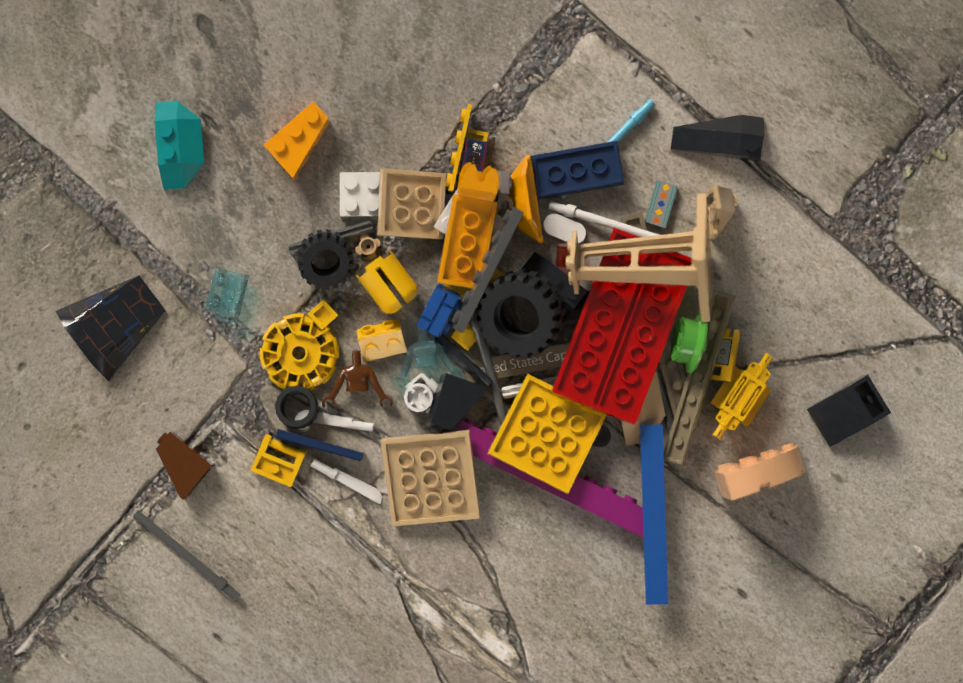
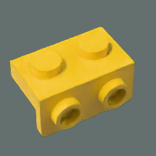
M386 320L382 324L365 325L357 329L358 342L364 362L407 352L399 320Z

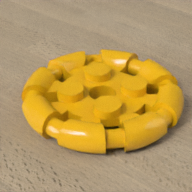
M303 313L284 316L283 320L278 323L274 322L262 338L264 342L259 353L263 370L267 371L269 380L283 390L291 386H301L310 392L316 390L315 387L322 383L324 385L328 382L337 368L335 364L337 358H339L338 341L331 334V328L326 326L322 331L314 320ZM302 325L310 326L309 333L301 331ZM289 327L291 333L284 337L282 330ZM322 335L326 342L320 345L316 338ZM273 342L279 343L277 352L271 351ZM296 347H303L305 349L304 358L298 360L293 356V351ZM322 354L328 356L326 364L320 363ZM277 361L282 366V369L278 371L273 366ZM315 370L318 376L310 380L307 374ZM290 374L298 375L296 382L289 380Z

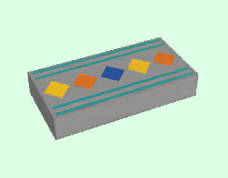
M656 180L645 223L666 228L678 188L677 185Z

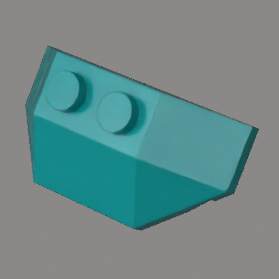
M179 101L156 102L154 123L158 167L163 190L187 188L191 180L205 164L201 119Z

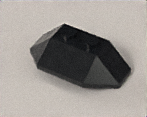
M534 252L521 269H526L527 273L531 271L538 272V277L540 278L543 276L549 278L548 283L551 286L555 284L558 288L556 291L557 295H562L564 302L561 304V307H566V314L563 316L565 319L564 326L577 325L589 292L579 285V294H574L573 285H569V276L553 263Z

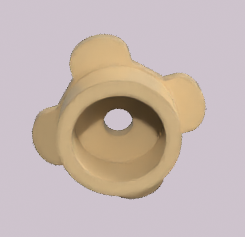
M367 234L361 235L359 246L355 249L358 255L364 254L369 259H374L376 257V250L381 245L380 240L377 238L372 239Z

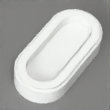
M550 214L544 220V231L548 235L564 242L571 240L572 231H577L578 243H581L586 236V230L582 224L561 215Z

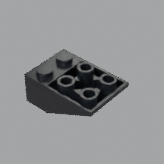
M868 374L862 375L807 409L829 447L865 429L891 413Z

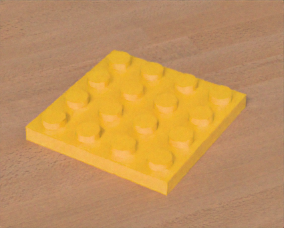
M527 374L487 454L568 494L607 415L552 394L553 386Z

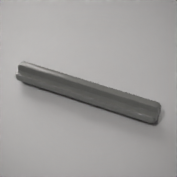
M366 221L331 233L335 234V232H338L340 237L350 240L364 234L373 233L374 229L372 222ZM302 241L288 246L291 256L298 255V248L302 245Z

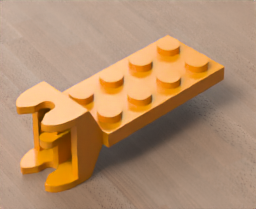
M468 162L460 171L458 193L453 194L437 278L438 283L472 288L474 285L472 279L476 271H481L484 265L482 259L486 251L489 250L498 204L494 199L497 195L499 175L496 169L491 166H487L483 172H478L475 164Z

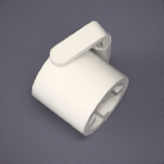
M420 373L405 386L404 401L407 407L414 412L425 411L428 414L429 407L433 401L432 392H436L438 384L433 378L430 379L426 373ZM421 377L426 382L425 384H414Z

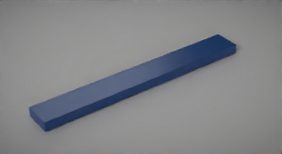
M663 424L640 425L645 604H668Z

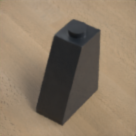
M448 373L441 375L425 426L430 427V431L434 433L451 431L485 394L487 388Z

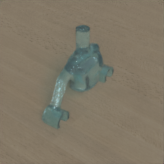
M417 327L419 341L409 346L400 375L394 378L393 384L397 388L396 380L402 378L404 386H406L407 381L405 378L413 356L415 368L437 366L438 353L440 359L450 370L451 375H453L454 371L458 370L461 372V378H463V371L453 365L438 342L428 340L427 332Z

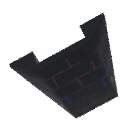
M138 275L61 308L56 313L65 330L90 363L110 381L114 373L123 365L127 357L136 349L140 341L166 310L141 276Z

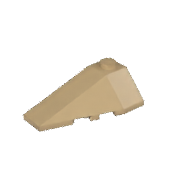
M713 186L706 193L710 239L718 237L735 213V208L738 207L736 194L732 195V189L721 186Z

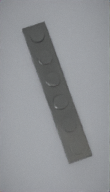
M512 207L511 211L507 210L502 219L504 225L501 231L497 230L492 239L494 245L491 251L487 250L482 259L484 265L481 271H476L472 279L474 285L471 291H466L462 299L464 305L461 311H456L452 319L455 330L464 333L524 212Z

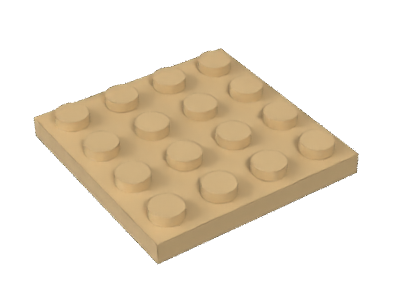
M470 430L390 437L380 440L392 526L479 519L481 517Z

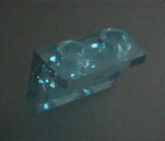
M216 268L212 276V284L206 299L205 310L239 319L249 276Z

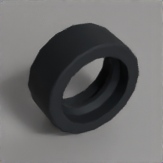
M301 386L286 388L279 394L275 403V411L279 420L286 426L294 429H301L311 425L317 418L319 411L315 395ZM299 394L307 398L310 410L305 418L295 421L287 417L284 412V405L289 397Z

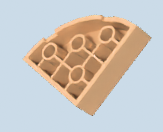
M793 442L781 446L782 450L780 451L776 449L763 451L760 453L761 457L748 456L739 459V464L729 462L719 465V470L714 471L721 497L735 500L759 492V488L773 487L807 472L799 446H795Z

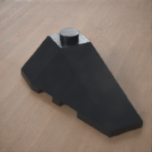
M737 115L673 127L670 149L757 162L761 158L764 118Z

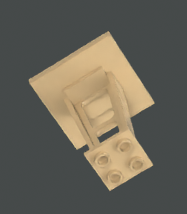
M697 194L696 228L692 232L579 244L577 231H572V238L567 242L570 256H566V268L571 270L569 272V285H573L574 294H579L580 280L693 285L699 292L701 322H710L712 253L706 194ZM692 251V266H638L641 253ZM631 255V265L629 267L585 266V259L588 257Z

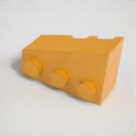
M313 101L267 141L264 146L296 181L299 176L298 174L307 162L309 155L315 145H317L330 120Z

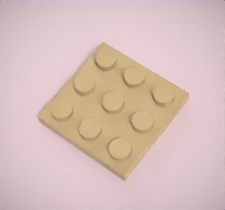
M380 169L377 236L443 240L444 233L433 226L445 209L446 173Z

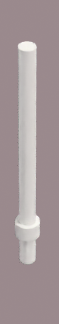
M550 201L548 207L550 210L563 213L565 217L572 219L576 217L607 228H616L639 238L659 235L577 209V206L571 204L564 205Z

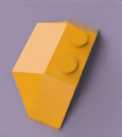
M530 154L524 157L512 173V188L509 189V194L507 195L512 199L513 207L524 212L516 228L537 244H543Z

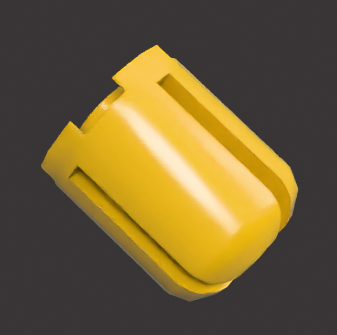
M389 250L391 255L384 259L379 256L365 267L367 272L361 277L356 274V278L362 283L379 308L386 314L396 313L403 306L377 271L379 269L383 271L407 304L416 297L418 292L416 283L392 250Z

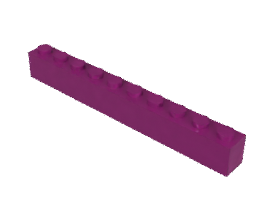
M468 418L458 422L454 431L470 430L473 456L643 537L642 507L636 504L637 499L628 495L622 498L616 495L618 490L607 485L601 488L596 485L597 480L585 475L584 479L576 476L569 493L566 494L487 454L497 432L487 427L483 431L476 427L478 423Z

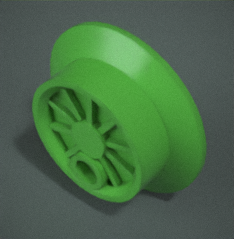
M701 313L695 319L681 317L672 338L671 359L684 363L685 370L689 374L696 370L708 344V339H706L708 322H701Z

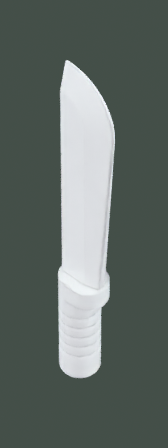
M309 410L299 412L295 420L305 418ZM318 412L317 418L313 421L315 424L369 432L374 431V423L354 421L353 418Z
M317 459L313 460L311 467L370 500L381 504L382 496L377 488L337 468L333 469Z

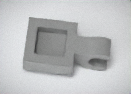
M497 171L499 175V185L495 202H498L497 209L501 210L502 201H506L507 209H512L513 201L507 195L509 194V189L512 188V177L509 176L508 171Z

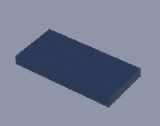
M618 141L531 156L537 200L625 185Z

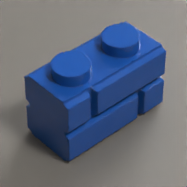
M439 283L416 325L436 337H440L443 332L447 334L453 322L449 321L452 314L460 310L463 303L459 302L462 295Z

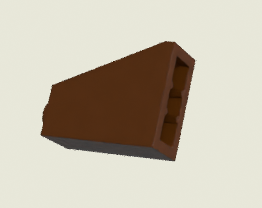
M165 432L157 441L159 446L156 448V451L179 497L185 500L214 464L176 433L169 432L167 434Z

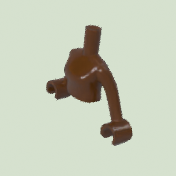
M360 350L352 351V365L340 371L330 395L324 397L322 401L323 408H325L326 400H331L334 408L336 404L335 398L343 385L344 379H346V391L348 392L369 391L368 380L370 379L373 388L380 398V406L383 407V399L390 400V407L393 405V398L390 395H385L373 369L361 365Z

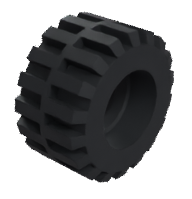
M326 229V232L317 230V234L310 233L308 239L304 238L302 245L298 248V269L301 272L302 278L306 279L310 286L314 284L317 289H320V286H324V290H329V286L337 288L338 283L341 282L343 284L346 282V277H350L351 269H353L354 265L350 244L347 243V239L340 237V233L335 232L333 234L328 229ZM324 249L334 251L338 255V262L330 269L317 268L312 263V258L318 251Z

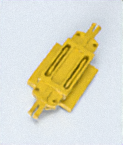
M765 352L759 363L751 362L746 371H742L735 366L733 382H723L710 401V404L720 409L715 417L719 426L712 434L714 437L721 440L727 429L735 430L739 423L746 427L749 426L771 392V389L765 383L771 375L766 368L774 358L773 356Z

